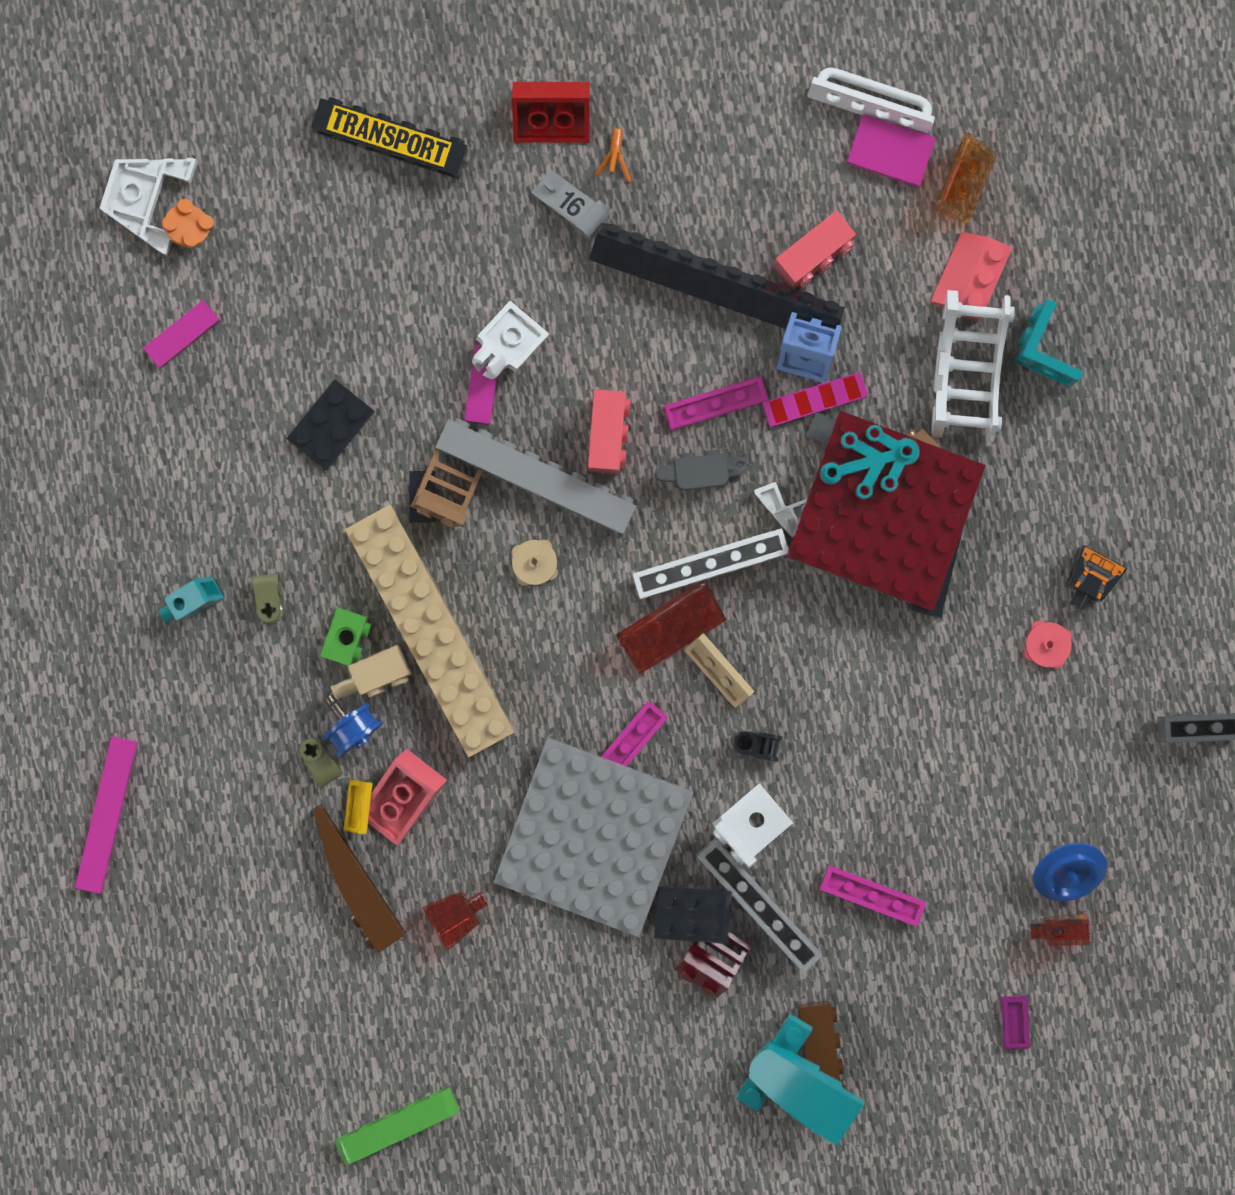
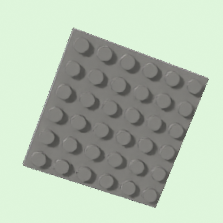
M548 737L494 883L639 937L693 791Z

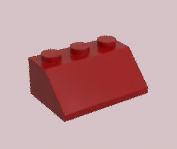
M513 82V143H590V82Z

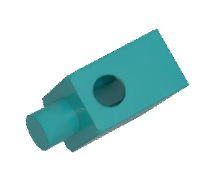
M212 576L196 578L165 597L167 605L159 609V614L165 623L173 619L177 621L189 619L223 600L224 597Z

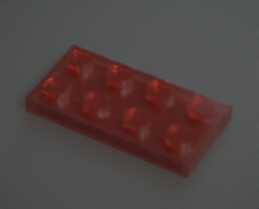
M702 580L617 633L616 637L638 673L641 674L727 619L708 585Z

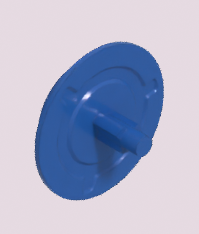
M1086 843L1063 845L1052 850L1040 860L1033 874V882L1036 890L1047 899L1054 901L1076 900L1089 894L1102 882L1107 872V861L1101 850L1093 845Z

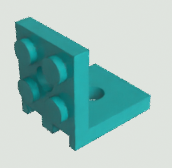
M1046 299L1042 304L1038 303L1036 308L1032 309L1027 320L1031 323L1030 327H1027L1025 331L1023 330L1018 339L1017 345L1021 347L1014 362L1067 387H1071L1080 381L1084 371L1036 350L1057 302L1051 299Z

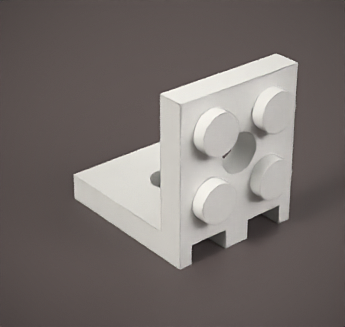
M758 783L712 824L716 828L713 833L723 845L729 843L733 848L730 853L740 865L746 863L750 867L757 861L754 856L793 822ZM755 812L761 813L764 817V822L759 827H753L749 823L750 815Z

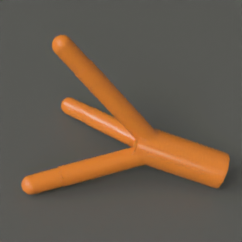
M615 128L612 132L610 152L595 172V175L599 176L610 160L609 172L614 173L616 159H618L626 181L631 183V177L620 152L623 130Z

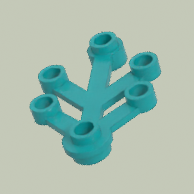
M872 425L866 430V438L871 442L878 441L891 449V451L881 453L859 441L854 433L848 432L842 436L841 445L846 449H853L867 458L839 466L836 463H827L820 470V478L824 483L831 485L838 482L843 475L870 468L863 482L856 488V495L860 499H867L872 495V486L884 464L895 461L889 475L881 480V488L886 492H891L896 489L898 485L897 479L904 466L912 464L917 460L919 447L911 439L905 438L897 441L883 433L879 426ZM871 429L878 431L879 435L877 438L870 436ZM846 436L853 438V445L845 443ZM903 447L910 448V456H905L902 453ZM829 468H833L836 471L834 478L827 475ZM886 479H891L893 481L892 488H887L885 486ZM865 486L868 488L869 492L866 496L860 493V487Z

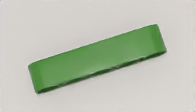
M445 1087L337 1138L334 1142L344 1164L349 1165L452 1117L460 1112V1109L450 1087Z

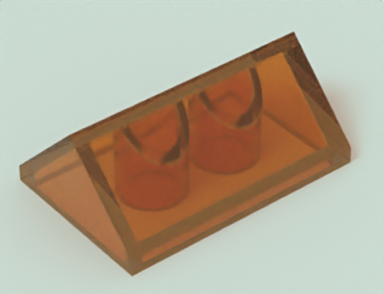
M965 132L959 141L931 210L966 225L970 223L997 156L995 152L969 132Z

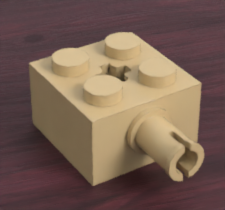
M396 645L348 666L352 677L332 685L331 689L337 701L356 692L372 698L386 692L385 686L391 684L392 687H398L409 682L408 676L413 675L401 646Z

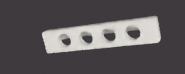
M826 68L820 72L818 77H813L807 95L809 98L860 115L866 114L929 135L935 117L932 116L931 104L927 99L837 68ZM829 78H834L891 98H895L916 105L922 109V112L829 82L827 80ZM854 101H859L863 104H857Z

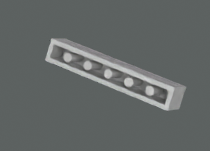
M716 838L696 855L728 891H732V896L803 973L823 956Z

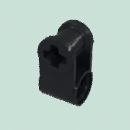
M738 731L733 735L731 745L738 753L778 762L777 751L779 741L783 739V736L762 732ZM742 735H747L750 738V746L747 749L741 750L737 745L738 738Z

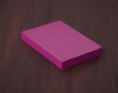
M863 114L846 164L919 188L936 137Z

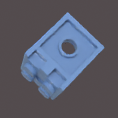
M792 312L781 345V353L776 369L826 383L842 326L837 325L836 330L821 326L822 320L812 318L810 323L796 319L797 313Z

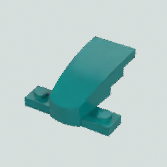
M789 1014L775 1037L766 1042L756 1053L750 1066L749 1076L738 1091L736 1099L758 1112L769 1097L799 1122L837 1146L864 1107L865 1101L843 1089L841 1082L819 1071L820 1066L796 1055L811 1033L812 1027Z

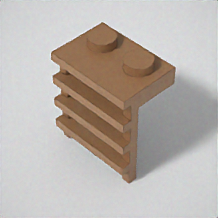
M435 450L410 507L417 509L418 514L427 518L435 517L441 520V524L454 529L464 525L467 518L465 511L482 474V470L477 469L473 478L438 462L437 459L441 451ZM435 467L471 483L468 492L432 476L433 468ZM429 481L465 497L462 506L425 490L427 482Z

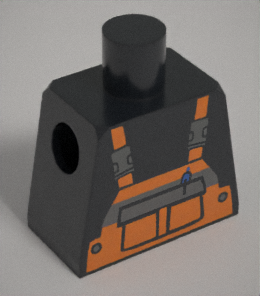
M1085 545L1079 546L1066 582L1067 587L1076 591L1069 604L1083 611L1089 599L1095 602H1102L1126 572L1127 568Z

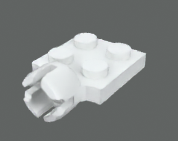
M509 301L477 336L476 340L480 342L482 347L474 355L472 363L478 372L488 363L486 366L487 371L483 374L488 379L496 378L505 368L516 372L546 340L549 333Z

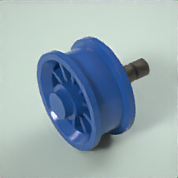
M331 694L324 699V702L330 707L339 721L322 738L324 740L329 739L338 751L336 756L339 758L352 748L356 747L359 749L369 742L368 736L384 723L382 720L377 721L368 710L370 707L369 703H365L354 712L347 714Z

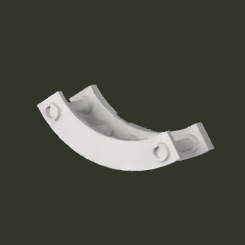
M948 290L942 316L945 322L943 332H940L935 368L933 393H936L935 407H932V437L942 438L944 428H949V425L987 428L988 442H994L996 432H1000L1002 427V417H998L999 384L1008 323L1013 322L1014 307H1010V296L1007 295L1004 296L1002 308L962 305V302H958V291ZM961 315L999 319L997 334L958 330L955 327L956 318H961ZM968 341L995 344L993 363L954 359V356H950L952 343ZM953 369L992 373L990 392L953 389L951 386H948V374ZM950 399L989 402L988 418L950 415V412H946V404Z

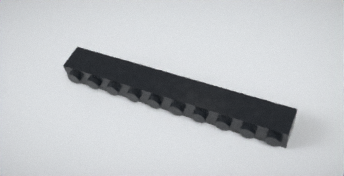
M602 222L596 234L589 258L593 262L787 329L791 314L794 312L797 313L796 319L810 323L812 318L822 320L821 326L836 330L837 325H840L845 307L840 306L834 301L816 298L811 293L796 291L786 284H776L766 280L763 276L751 275L742 272L737 267L719 264L712 258H702L694 255L689 250H680L669 246L663 241L645 238L640 233L622 230L615 224H605Z

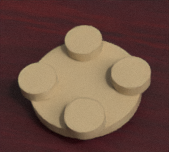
M529 540L512 549V567L521 585H540L557 577V557L550 541Z

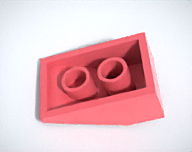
M406 749L392 762L371 793L368 824L398 846L435 799L447 780Z

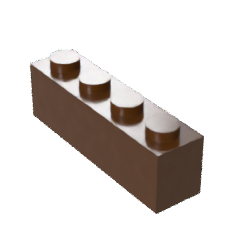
M829 1001L798 1004L800 1020L812 1027L811 1033L803 1043L804 1059L820 1066L819 1071L840 1082V1075L844 1074L842 1058H837L836 1049L841 1048L839 1033H834L833 1023L838 1022L836 1007H831Z

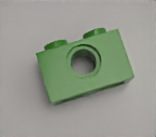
M337 607L320 656L347 666L352 665L354 662H359L363 648L359 647L362 637L366 639L371 628V624L368 623L369 618ZM347 630L351 631L354 635V640L350 645H344L341 641L342 633Z

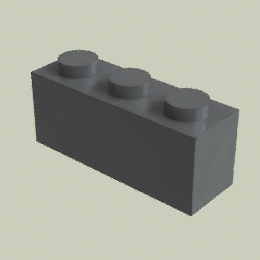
M1235 713L1157 716L1158 736L1161 743L1235 740Z

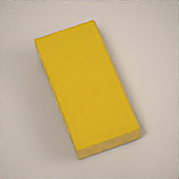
M360 780L349 781L344 831L367 834L373 783Z

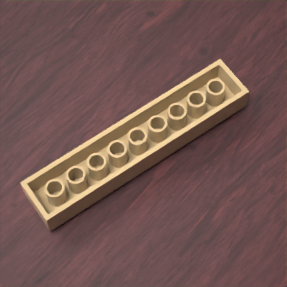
M390 504L346 528L345 531L468 758L515 733L512 724L394 507Z

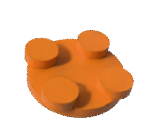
M181 199L177 206L169 210L161 225L169 239L175 244L194 248L205 241L209 230L213 227L214 220L211 216L205 215L201 209L193 206L190 200Z

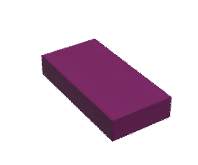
M1000 996L1003 1049L1030 1048L1028 996Z

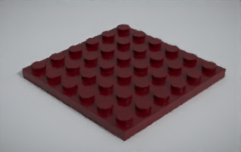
M840 410L786 557L923 609L933 611L986 465ZM872 425L879 426L883 433L897 441L905 438L911 439L919 447L917 460L912 464L904 466L897 479L898 485L891 492H886L881 488V480L889 475L895 461L884 464L872 486V495L867 499H860L856 495V488L863 482L870 468L843 475L838 482L831 485L824 483L820 478V470L827 463H836L839 466L867 458L857 451L846 449L841 445L842 436L848 432L854 433L859 441L881 453L891 451V449L878 441L871 442L866 438V430ZM871 429L870 436L877 438L879 435L878 431ZM850 436L845 437V443L853 445V438ZM903 447L902 453L905 456H910L911 450L908 447ZM829 468L827 475L834 478L836 471L833 468ZM886 479L885 486L887 488H892L893 481L891 479ZM865 486L860 487V493L866 496L869 492L868 488Z

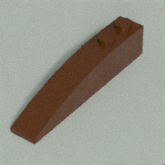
M320 804L314 809L328 864L337 886L352 912L350 915L352 922L357 928L362 927L366 933L364 939L371 950L376 949L379 953L405 936L406 931L324 806Z

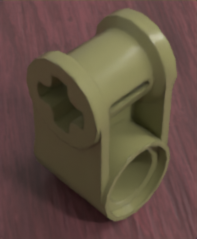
M279 573L253 576L252 587L258 617L268 624L278 623L283 617L282 587ZM269 605L276 609V612L272 613V618L264 614V611L269 609Z
M309 738L301 744L299 753L321 788L343 774L342 769L320 739ZM308 743L312 746L315 744L318 746L316 750L317 756L306 753Z

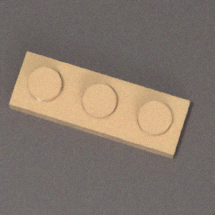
M704 633L684 650L734 708L755 692Z

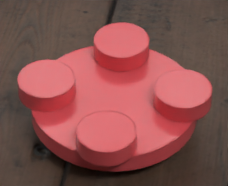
M1034 622L1026 638L1024 657L1028 661H1033L1042 667L1061 668L1071 652V632L1053 622Z

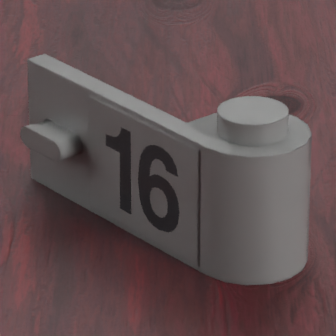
M550 170L531 192L535 197L569 221L573 228L588 240L595 236L602 222L606 223L610 218V215L607 213L610 209L602 201L597 200L594 202L553 170Z

